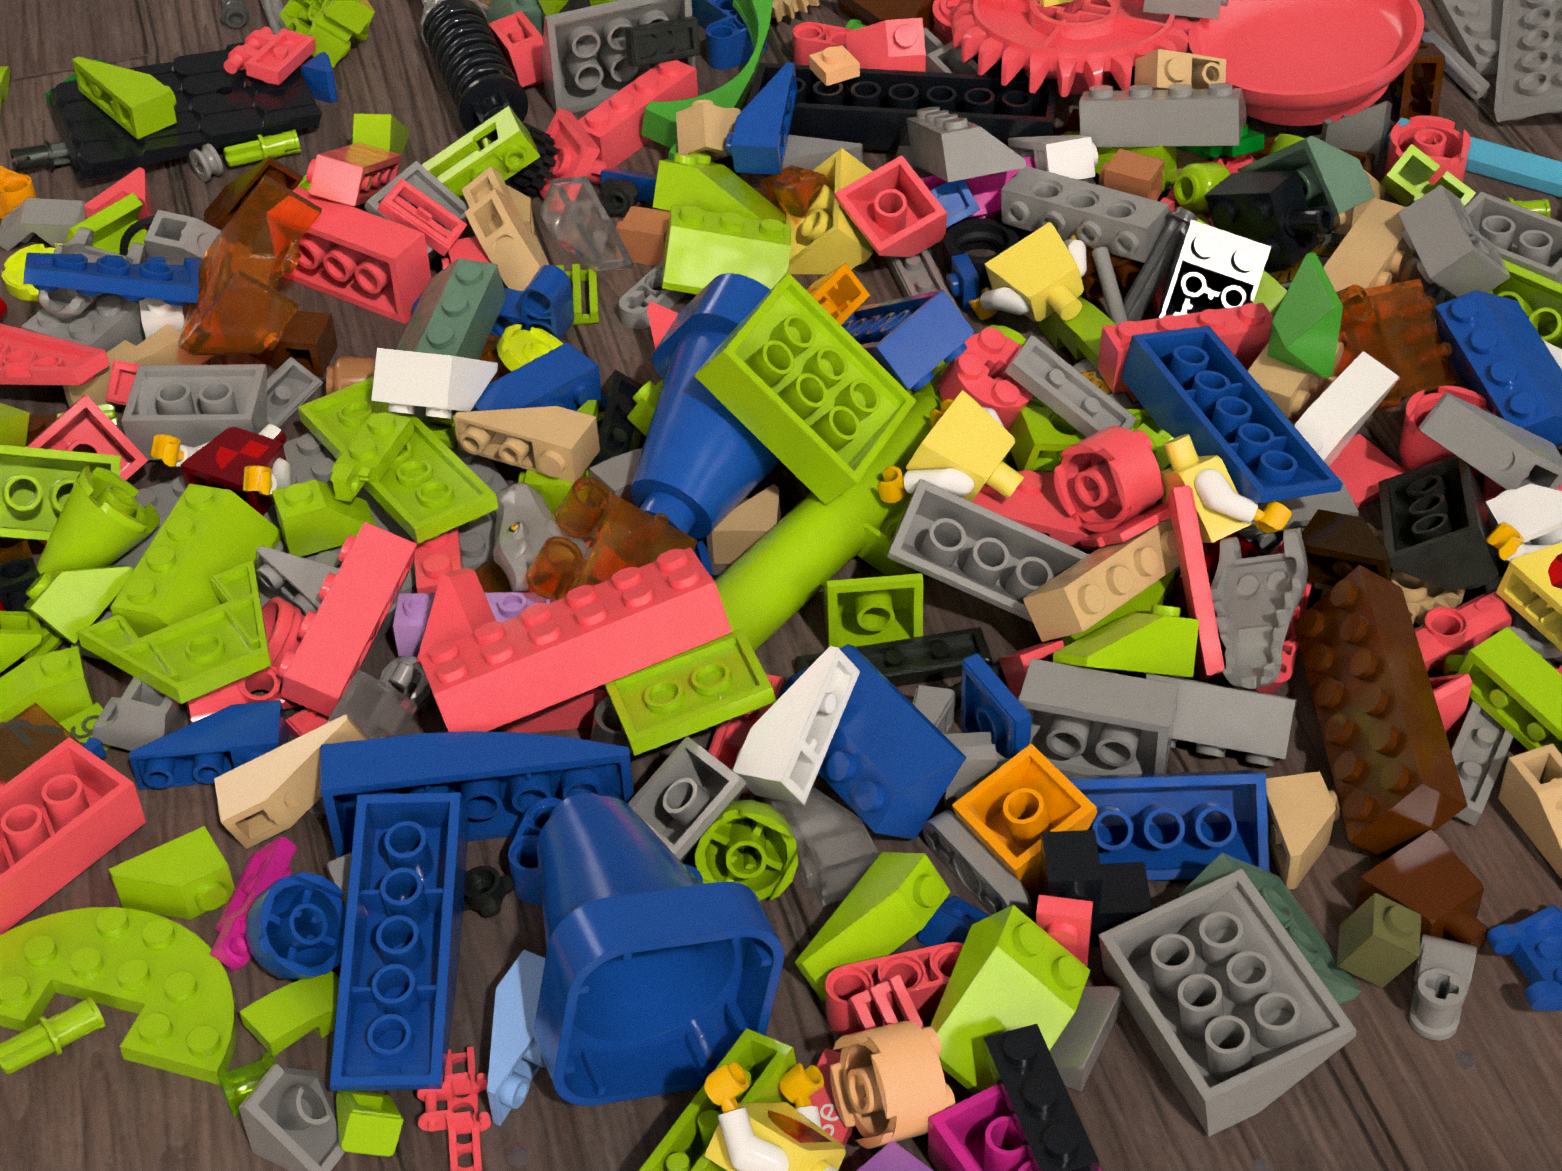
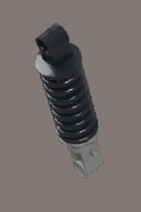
M421 0L424 5L420 21L422 25L421 37L433 55L444 83L456 105L458 117L463 128L469 133L507 106L523 122L528 111L527 95L512 73L511 67L507 63L506 57L502 53V49L487 22V16L481 4H477L473 0ZM495 129L481 139L486 137L491 142H494L498 137L497 130Z

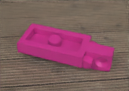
M285 836L279 837L250 855L215 928L220 933L210 955L216 957L233 972L245 966L252 957L245 933L247 913L254 899L273 882L280 878L288 877L291 874L292 869L289 867V864L298 846Z

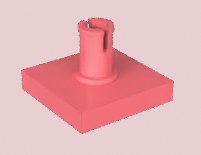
M558 108L546 131L555 141L553 147L557 148V154L552 156V158L556 160V165L549 169V172L553 173L551 178L545 177L543 180L546 184L542 190L537 188V190L553 212L567 215L584 181L586 180L596 185L600 184L601 177H597L595 174L600 175L603 169H607L605 161L596 159L601 150L572 112Z

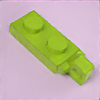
M372 412L333 465L330 481L333 482L335 500L352 502L365 482L379 483L414 434L415 429L412 417L392 415L387 412Z

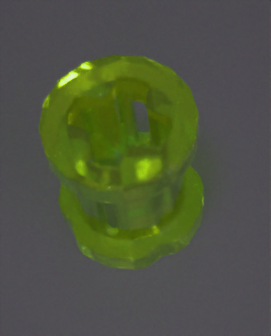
M271 1051L263 1053L261 1060L228 1071L224 1067L217 1070L233 1117L240 1115L238 1107L272 1065L276 1064Z

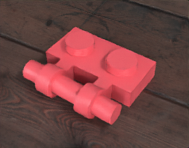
M264 26L260 30L252 31L245 38L244 45H238L229 52L228 59L224 62L223 66L230 74L246 69L247 76L260 79L268 84L280 85L316 51L315 38L284 28L274 35L269 27Z

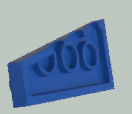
M27 253L23 284H31L34 288L42 291H55L59 288L74 289L86 296H99L102 293L118 294L121 298L130 301H142L145 298L162 299L163 302L169 305L184 306L188 303H197L199 258H184V265H167L164 257L147 256L144 263L130 264L123 256L105 255V257L98 258L96 263L88 262V258L82 254Z

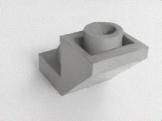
M26 198L2 218L0 246L6 251H10L19 242H28L34 234L54 248V243L64 244L69 228L85 220L86 214L83 205L86 203L81 200Z

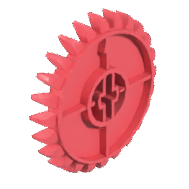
M960 0L952 17L953 49L962 47L961 61L963 63L978 55V74L982 76L1002 58L1001 85L1006 86L1021 68H1024L1025 75L1029 78V93L1033 94L1039 89L1044 79H1057L1058 93L1061 97H1067L1069 94H1083L1084 91H1089V88L1092 86L1108 85L1112 81V76L1121 90H1129L1132 66L1135 67V59L1156 49L1189 53L1190 50L1188 30L1192 27L1191 17L1143 12V0H1076L1043 7L1038 0Z

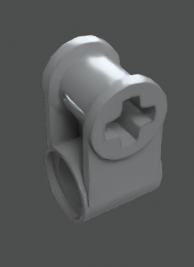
M1422 934L1420 956L1416 960L1413 981L1415 985L1409 1012V1023L1420 1036L1429 1040L1441 1041L1449 1039L1456 1033L1460 1022L1462 1005L1466 999L1472 979L1477 946Z

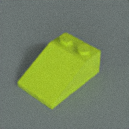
M688 152V154L674 153L673 159L659 160L652 208L671 211L672 205L680 207L693 205L704 211L716 213L734 212L746 218L758 220L776 219L786 224L785 213L725 165L711 162V155L698 152Z
M1011 905L971 925L930 1025L936 1031L941 1043L939 1059L942 1069L974 1095L997 1084L983 1052L984 1037L1037 1024L1050 1051L1076 1012L1091 971L1015 905Z

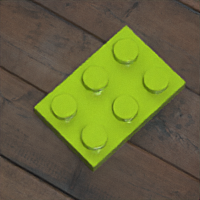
M742 628L605 684L608 696L634 756L776 702L773 687Z

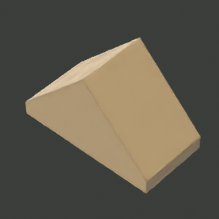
M772 484L737 506L706 536L707 551L712 563L733 564L781 520L779 487Z

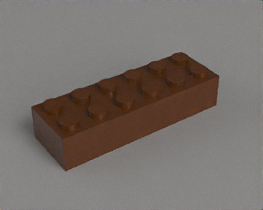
M1359 565L1344 579L1337 582L1311 608L1305 610L1294 622V627L1349 842L1387 859L1428 830L1436 831L1468 805L1402 587Z

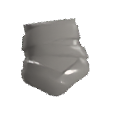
M400 656L395 658L382 670L379 685L394 699H398L412 688H416L410 698V703L418 711H423L432 706L435 702V697L422 665L416 662L417 657Z

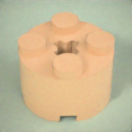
M901 1021L844 1035L836 1041L833 1050L841 1048L842 1050L840 1063L830 1065L832 1094L844 1126L846 1128L856 1126L864 1137L855 1140L862 1147L872 1149L887 1145L893 1141L898 1142L928 1134V1117L955 1105L954 1094L949 1085L945 1083L939 1059L941 1043L936 1031L932 1027L920 1028L913 1022Z

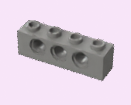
M1029 166L1020 169L1001 189L1002 223L1035 232L1051 222L1064 241L1069 239L1070 236L1075 235L1076 239L1084 242L1086 247L1093 249L1107 247L1111 254L1145 263L1168 223L1166 216L1169 212V204Z

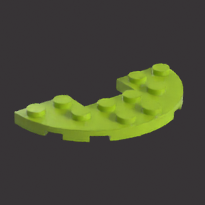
M89 907L50 914L24 923L0 935V1026L20 1032L34 1027L55 993L82 1000L91 996L97 1004L139 1014L119 1046L124 1060L221 1085L229 1069L238 1034L235 998L222 963L216 957L210 955L212 949L198 935L166 917L131 908Z

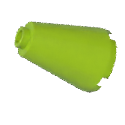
M89 466L84 467L75 481L38 560L37 569L40 575L45 572L50 576L54 570L110 566L158 528L160 516L150 502L144 508L135 499L140 491L117 474L98 466L91 473Z

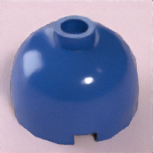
M300 872L280 878L262 891L254 899L247 913L245 933L250 953L258 964L278 979L291 981L322 976L333 968L338 967L342 960L346 907L340 897L344 896L343 892L336 884L322 875Z

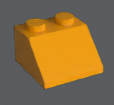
M1032 743L952 804L955 815L1023 884L1030 898L1038 892L1042 832L1088 830L1098 813L1096 806Z

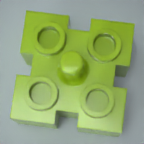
M289 0L279 13V16L289 30L314 37L316 51L311 56L315 57L319 53L326 52L329 55L331 66L334 68L339 60L348 54L351 47V41L349 40L351 36L360 42H364L367 39L369 31L366 28L376 12L368 0Z

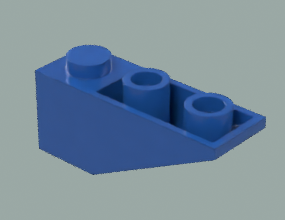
M281 700L230 705L131 751L129 759L139 790L215 783L214 778L288 743L289 732Z

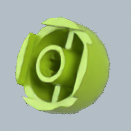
M754 800L733 801L711 824L695 845V864L697 870L701 873L703 884L714 882L740 883L752 889L759 900L769 897V901L779 897L792 883L798 866L796 837L786 818L769 804Z

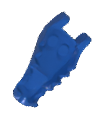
M1551 905L1515 924H1502L1489 930L1487 942L1494 952L1511 955L1531 984L1524 992V997L1531 1008L1538 1011L1562 1010V908Z

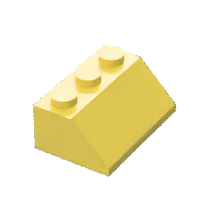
M840 148L788 189L786 224L791 225V252L788 267L790 274H828L844 263L852 270L857 265L867 262L873 254V247L834 198V193L873 171L843 148Z

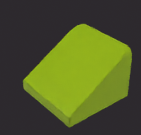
M338 1091L336 1106L338 1137L341 1149L351 1153L392 1156L396 1150L404 1119L390 1095L360 1091Z

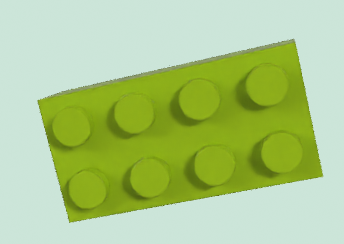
M0 445V537L48 541L75 481L84 467L89 466L91 473L97 466L102 467L119 476L121 456Z

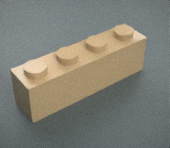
M1171 517L1125 542L1098 548L1024 597L1023 601L1041 641H1049L1086 631L1178 567L1179 560Z

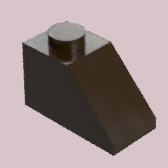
M1320 509L1316 511L1302 532L1308 564L1307 581L1334 587L1337 582L1344 579L1359 565L1391 581L1389 554L1362 517Z

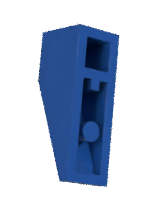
M786 63L737 116L734 132L727 134L726 154L733 157L735 173L781 175L798 92L794 63Z

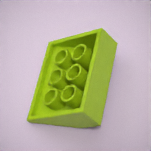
M789 272L765 295L694 374L825 505L858 483L917 402Z

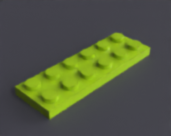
M374 376L297 407L300 421L336 459H338L372 412H387L392 415L412 417L415 429L412 437L379 483L365 482L363 487L417 544L435 539L444 532L467 522L476 521L481 516L499 509L496 493L415 414L389 412L388 402L371 401Z

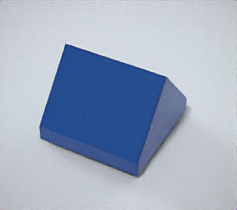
M322 52L301 66L302 73L314 99L334 103L338 99L334 73L329 55L326 52Z

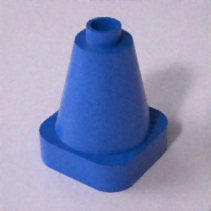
M733 273L716 276L678 313L653 353V366L664 382L633 478L630 494L633 502L639 509L635 515L636 524L646 535L664 545L680 546L686 538L699 539L708 536L781 462L694 376L714 350L770 291L762 283L747 276Z
M580 793L560 802L552 811L537 840V857L547 952L534 1024V1036L554 1088L562 1099L581 1106L603 1105L701 1088L705 1084L708 1075L717 1068L746 1028L766 1036L784 962L783 946L758 896L752 889L736 882L701 884L634 809L623 800L609 796H600L594 793Z

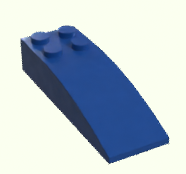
M944 290L860 306L841 325L905 390L911 389L913 392L919 390L933 379L934 374L931 370L943 360L945 363H949L960 356L967 349L964 342L975 333Z
M1210 326L1132 335L1121 378L1160 429L1169 433L1173 438L1189 434L1198 456L1218 455L1222 459L1239 494L1257 503H1266L1341 491L1343 483Z
M485 731L420 733L321 745V794L336 857L352 852L357 795L461 792L469 820L468 841L515 836L529 806L535 801L546 797L547 799L558 798L565 800L570 796L580 793H594L600 796L618 798L628 804L634 797L629 747L571 737Z
M461 792L357 795L329 1085L331 1091L442 1089L459 965L469 820Z

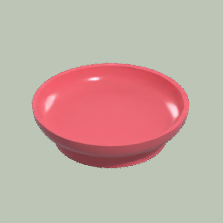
M1229 0L1227 6H1220L1218 20L1193 17L1191 21L1192 27L1188 30V43L1191 54L1226 59L1225 83L1232 84V89L1242 88L1247 104L1248 116L1278 125L1323 124V121L1327 119L1335 122L1343 119V114L1350 116L1363 111L1365 107L1374 104L1385 93L1389 84L1406 69L1419 49L1424 30V14L1417 0Z

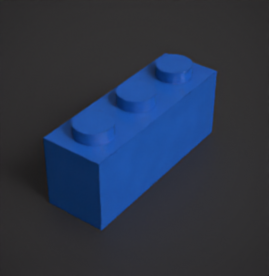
M566 342L488 384L471 411L559 406L577 411L587 400H597L598 402L602 399L599 365Z

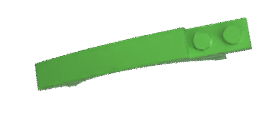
M733 0L732 6L747 26L753 46V55L738 75L709 93L684 100L649 102L646 106L641 135L671 148L668 159H673L674 153H678L676 112L691 107V103L697 100H711L716 106L738 108L742 111L750 96L758 65L761 63L764 55L773 0Z

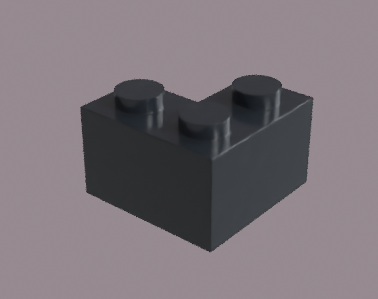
M1095 830L1042 832L1038 896L1046 895L1093 901L1090 947H1100L1099 934L1152 910L1144 862L1100 864Z

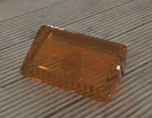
M789 165L782 169L781 175L772 174L761 180L760 185L766 199L783 213L802 218L811 207L827 179L824 174Z

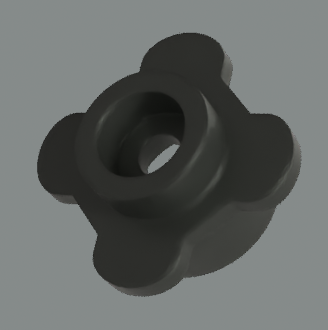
M608 178L602 183L601 188L604 191V202L600 205L602 212L607 216L618 214L623 215L625 218L630 207L636 206L638 203V187L633 182L627 180L615 181L612 178ZM617 196H620L623 201L619 202Z
M486 865L469 870L465 877L463 911L472 909L480 912L483 917L497 915L501 911L504 897L515 888L512 877L509 875L500 876L494 867Z

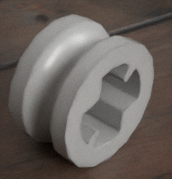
M211 144L202 145L201 151L193 149L189 152L191 165L200 180L207 182L211 179L212 174L216 177L223 175L222 161Z

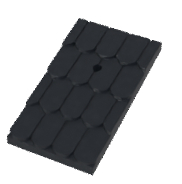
M245 42L229 44L226 50L179 56L173 62L127 68L150 74L164 86H169L177 102V105L174 107L177 123L138 140L82 94L78 89L77 80L58 84L56 88L51 89L49 96L50 105L64 142H66V147L79 181L189 156L191 150L198 149L201 151L202 145L207 143L211 144L215 149L257 140L258 134L265 137L293 129L300 130L317 126L320 123L322 113L318 105H316V101L308 85H306V81L299 68L294 70L280 85L268 84L260 79L247 76L246 69L238 70L234 74L228 73L223 65L228 59L229 52L238 45H244Z

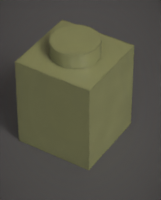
M1374 893L1339 925L1336 967L1376 986L1385 987L1420 956L1421 914Z

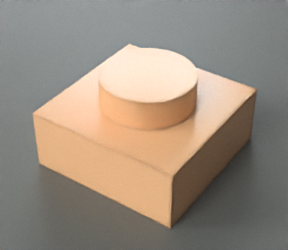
M843 45L828 47L824 51L809 55V68L826 86L860 76V63Z

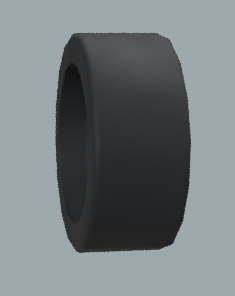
M975 218L961 221L952 226L944 235L943 268L946 274L952 273V256L965 254L964 252L985 249L997 252L998 254L986 257L968 255L980 277L979 288L991 287L985 263L1018 243L1019 237L1013 228L993 219Z

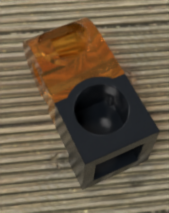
M25 540L12 547L0 548V597L5 611L30 612L24 607L30 599L25 593L39 575L28 541Z

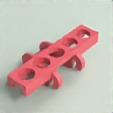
M474 1046L467 1047V1052L452 1054L451 1049H448L442 1089H417L418 1099L425 1102V1113L418 1118V1126L422 1130L431 1132L448 1130L451 1171H483L480 1132L487 1130L491 1126V1116L488 1112H481L479 1114L478 1093L487 1089L488 1077L485 1073H479L476 1076ZM458 1062L468 1063V1072L453 1074V1065ZM467 1094H469L468 1096L463 1097V1098H458V1097H456V1096H458V1095H467ZM447 1101L448 1110L437 1111V1102ZM469 1107L474 1111V1114H472L470 1111L457 1113L454 1112L458 1108ZM472 1133V1141L470 1143L460 1144L457 1142V1135ZM465 1153L473 1154L474 1165L467 1168L458 1166V1157Z

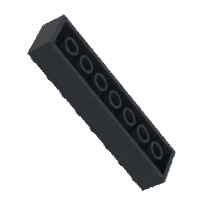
M759 63L748 104L785 64ZM795 65L798 92L789 135L861 143L864 150H874L882 153L898 151L899 145L910 146L906 118L916 117L917 110L927 107H940V110H948L949 114H958L959 118H967L968 122L981 126L1006 146H1008V138L1055 135L1058 102L1057 79H1044L1039 89L1033 94L1029 93V78L1014 77L1006 86L1001 85V76L860 68V76L826 86L813 73L809 65Z

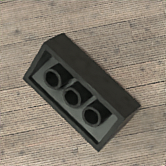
M1452 455L1378 482L1385 550L1389 554L1390 568L1450 591L1464 587L1467 589L1478 588L1489 582L1491 578L1499 576L1494 546L1485 541L1491 534L1485 497L1470 464L1458 456Z

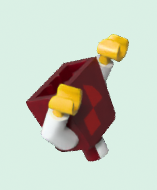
M266 425L258 434L237 427L227 428L210 442L197 447L181 445V440L171 435H154L150 456L155 459H162L163 463L167 466L181 467L186 487L188 484L232 490L263 516L274 501L272 491L291 485L292 470L290 464L286 461L283 447L286 443V436L275 425Z

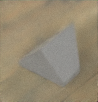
M1385 101L1373 107H1365V110L1350 116L1343 114V119L1335 122L1331 119L1324 120L1321 140L1338 149L1374 154L1373 165L1377 166L1388 134L1392 104L1389 101Z
M278 1064L272 1065L238 1107L252 1153L286 1170L331 1171L345 1153L339 1144L336 1110L317 1070L282 1067Z

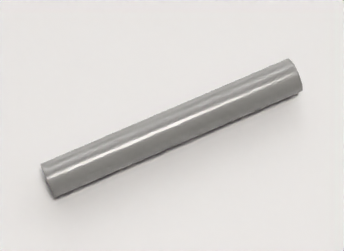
M1107 247L1096 248L1092 251V256L1109 317L1115 324H1121L1128 321L1109 251Z

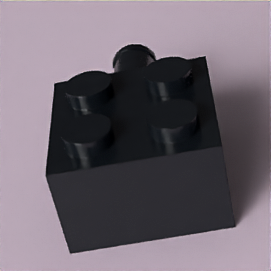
M1297 170L1232 173L1204 195L1215 228L1271 246L1265 267H1293L1307 253L1319 245L1316 233H1328L1334 225V213L1330 207H1308Z

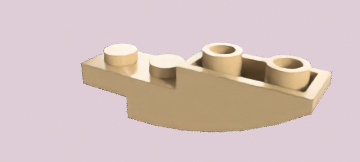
M490 166L462 189V193L469 206L465 214L491 263L498 265L501 279L508 289L524 291L539 268L549 265L536 235L526 229L501 173Z

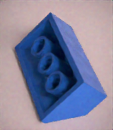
M1475 290L1435 306L1437 338L1467 388L1480 394L1487 400L1486 407L1491 413L1495 410L1498 417L1552 442L1555 447L1562 445V370L1519 302Z
M847 644L840 648V650L858 668L860 674L818 773L874 833L915 840L923 828V823L929 819L965 761L966 756L855 646ZM810 666L789 677L776 701Z
M1257 770L1065 776L1097 808L1098 813L1088 830H1095L1100 864L1144 862L1148 881L1195 879L1223 852L1269 872L1266 773Z

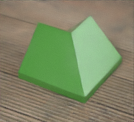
M1315 252L1306 254L1272 320L1268 356L1322 378H1328L1333 376L1343 305Z

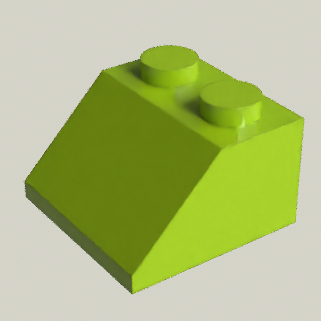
M922 573L823 582L824 619L828 647L834 646L840 649L847 644L859 647L923 636Z

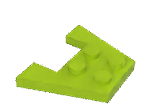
M248 561L212 576L213 591L223 603L141 638L137 636L123 615L118 614L77 631L80 645L180 704L202 697L213 690L239 679L247 678L253 673L270 667L272 665L254 561Z

